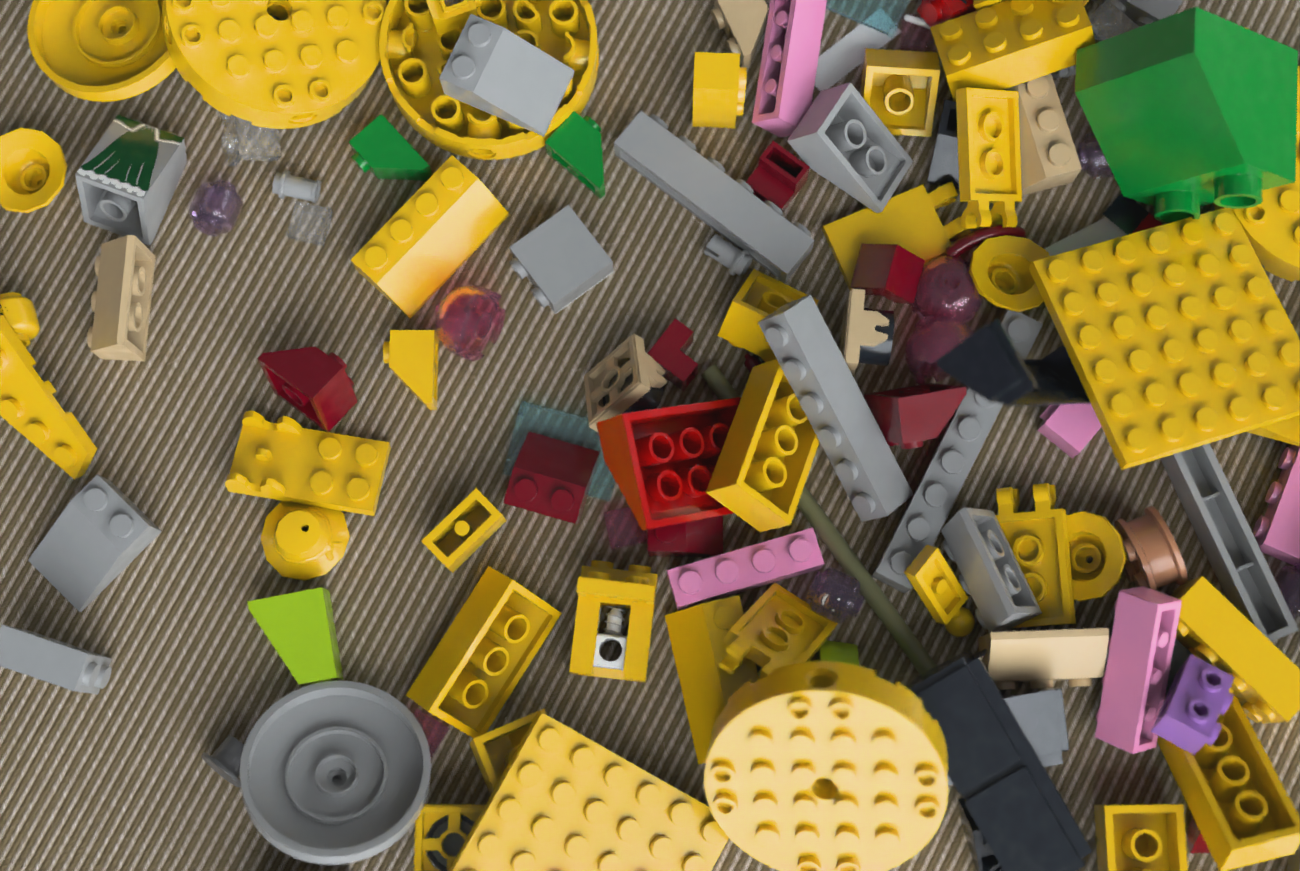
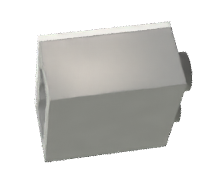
M569 204L509 247L513 258L509 263L521 279L527 276L534 286L531 292L543 308L549 305L555 314L614 272L613 261Z

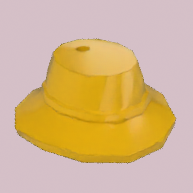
M21 127L1 135L0 205L6 211L29 213L47 206L64 186L67 163L62 147L45 132Z
M1009 235L987 238L972 253L969 274L978 293L985 297L988 302L996 307L1022 312L1039 307L1044 302L1030 273L1029 266L1033 261L1050 257L1047 250L1027 238Z
M281 501L266 516L261 534V542L266 560L282 577L303 581L328 574L343 558L350 538L342 511ZM307 526L309 529L308 531L304 532L302 531V527Z
M1088 511L1066 515L1073 597L1078 601L1104 597L1119 582L1126 562L1121 535L1106 517ZM1089 557L1093 558V561L1091 563L1087 562V559Z

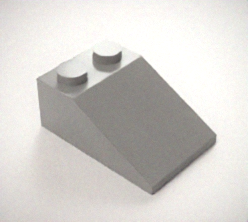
M470 14L439 80L445 95L541 136H545L575 71L508 29Z
M851 82L820 91L787 140L812 170L876 213L883 211L913 163L907 152Z
M97 474L68 503L28 561L79 612H82L162 531L110 480Z

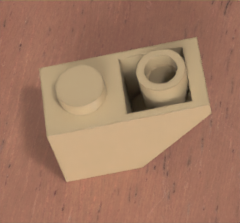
M714 0V9H711V15L718 30L724 28L728 40L725 43L728 52L739 53L741 66L749 68L767 25L769 8L765 0Z

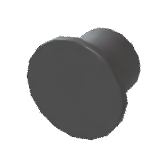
M229 735L211 756L203 753L201 757L228 782L236 787L241 786L238 777L240 776V761L244 744Z

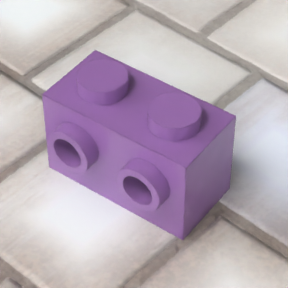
M1191 654L1177 670L1151 732L1193 755L1205 743L1211 746L1222 727L1221 724L1217 723L1219 714L1224 715L1233 700L1234 694L1230 693L1229 689L1234 677Z

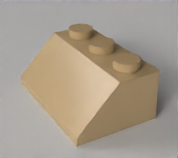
M1051 73L1004 89L1007 91H1018L1022 196L1073 183L1082 168Z
M126 235L103 243L101 255H98L95 259V274L98 277L97 291H93L91 296L94 322L93 326H90L88 329L87 343L89 348H91V352L102 360L145 361L156 256L135 235Z
M1089 628L990 632L978 638L979 652L984 649L987 650V653L981 660L999 690L1016 689L1015 682H1030L1031 689L1054 688V681L1068 680L1069 687L1092 686V679L1104 677L1109 629Z

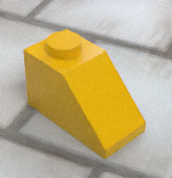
M390 330V341H384L383 344L384 363H389L392 372L429 410H437L439 338L435 330Z

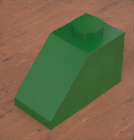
M573 111L545 141L547 154L598 198L602 199L605 195V177L601 128L589 116L585 115L582 118Z
M382 114L349 141L354 152L351 156L353 162L363 173L370 170L377 179L427 181L433 175L429 164Z

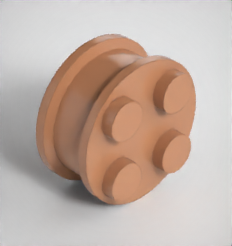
M1149 506L1145 508L1144 515L1125 522L1122 518L1115 520L1114 528L1121 535L1126 556L1123 571L1129 582L1134 581L1136 587L1144 586L1155 591L1173 582L1180 586L1187 583V571L1179 548L1166 522L1155 507Z

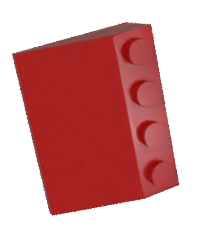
M741 397L623 413L596 423L604 461L642 530L734 514L707 494L706 490Z

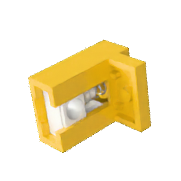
M592 560L591 566H582L581 577H578L576 590L578 602L569 673L646 683L658 574L651 573V567L629 565L628 571L613 569L614 563ZM602 606L613 608L609 613H606L608 615L607 621H604L607 623L606 628H604L606 632L600 634ZM614 607L630 609L627 637L622 636L623 634L621 633V629L624 628L622 626V621L625 620L622 615L624 613H621V609ZM607 641H616L622 647V653L615 661H606L601 657L600 649Z

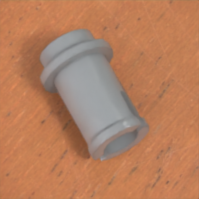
M284 170L283 173L277 172L275 174L272 192L278 194L281 199L288 196L316 203L320 195L321 181L290 175V171Z
M718 234L711 238L704 250L705 255L712 257L730 269L729 274L733 276L735 274L740 277L743 276L753 260L748 255L749 251L737 249Z

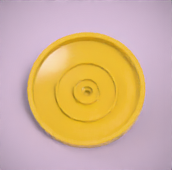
M33 0L27 25L31 53L41 70L59 88L75 97L95 102L127 99L156 86L176 69L164 39L162 27L163 0Z

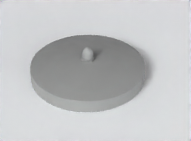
M353 681L315 683L282 697L266 710L255 723L247 737L241 754V791L246 810L253 824L273 846L294 858L311 863L328 865L347 864L370 858L389 848L402 838L415 823L424 807L430 787V750L425 733L418 720L403 703L389 693L376 687Z

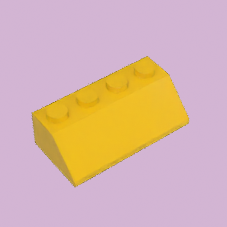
M451 155L355 254L351 262L367 281L410 319L509 216V213L481 180Z
M488 566L406 696L431 714L472 738L485 734L562 613L513 579Z
M739 595L702 603L665 615L698 765L704 764L707 761L714 722L727 706L728 699L750 680L756 682L759 678L755 662L747 657L743 659L732 675L718 666L728 653L726 650L729 645L723 641L728 630L744 615Z

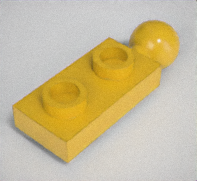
M926 544L904 573L935 622L945 625L947 631L953 636H966L971 633L975 625V618L972 612L962 607L968 596L939 549Z

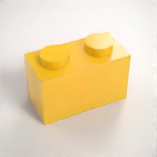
M475 488L421 542L453 573L507 520Z

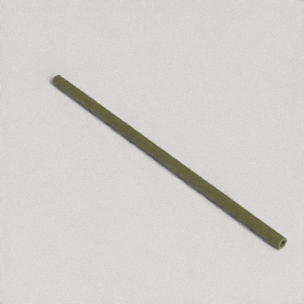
M716 364L701 374L719 400L740 397ZM804 485L797 505L799 510L919 674L936 667V663Z

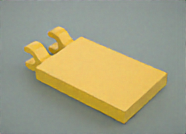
M969 87L956 89L960 202H968L961 216L962 228L976 229L977 227H991L992 225L1000 224L1003 227L1014 228L1018 222L1015 203L1022 202L1018 91ZM989 203H994L993 208L990 211Z
M953 182L946 183L929 194L924 184L891 197L882 212L876 213L867 207L823 226V233L850 291L852 290L850 285L861 244H897L925 260L924 264L946 255L945 250L951 245V241L971 233L970 229L962 228L961 216L943 226L937 215L936 209L956 201L955 197L958 196Z
M1049 483L1033 484L1035 511L1018 513L1020 504L1019 490L1012 489V487L996 488L999 515L995 516L1042 611V614L1014 628L1076 624L1066 509H1055V485H1049Z
M774 582L728 630L723 640L729 645L726 650L728 653L718 666L732 675L743 659L747 657L762 667L759 673L761 675L758 678L760 680L771 675L772 669L810 661L832 635L838 623Z

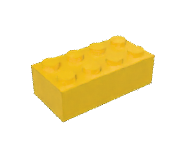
M1006 0L930 27L954 102H956V89L969 87L1004 90L1076 65L1077 50L1095 44L1092 25L1082 0Z
M777 359L752 368L706 490L707 494L759 532L791 525L819 445L818 437Z
M1201 576L1187 581L1186 584L1179 586L1170 595L1182 600L1175 638L1194 656L1234 677L1229 692L1236 695L1237 699L1243 704L1242 708L1247 717L1256 723L1260 721L1263 724L1288 722L1300 710V669L1207 579Z
M1234 695L1224 715L1219 714L1217 723L1221 724L1222 727L1214 743L1211 746L1205 743L1195 755L1158 736L1157 743L1219 871H1227L1295 853L1300 845V817L1236 695Z
M1184 804L1094 805L1095 831L1098 839L1096 843L1098 871H1188Z

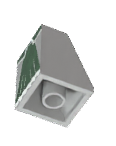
M117 115L75 173L84 222L122 236L135 235L142 243L150 246L187 164L184 138L172 132L146 125L139 120H132Z

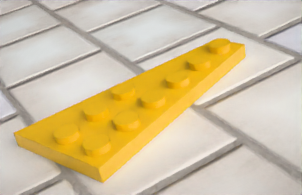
M0 315V416L75 480L85 475L97 448L72 412H64L53 396L57 391L49 380L43 382L33 368L36 361L5 317Z

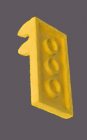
M249 410L243 415L241 433L225 486L229 492L375 516L391 446L389 442L302 428L296 420L287 416L278 418L277 423H271L266 421L264 416L256 411Z

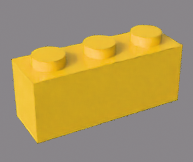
M695 52L692 127L735 128L736 116H743L747 67H739V53Z

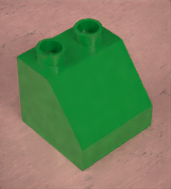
M1196 6L1077 50L1075 94L1123 196L1153 206L1154 218L1157 221L1171 223L1189 217L1199 219L1201 206L1212 203L1224 208L1254 207L1262 203V190L1295 182L1298 50Z

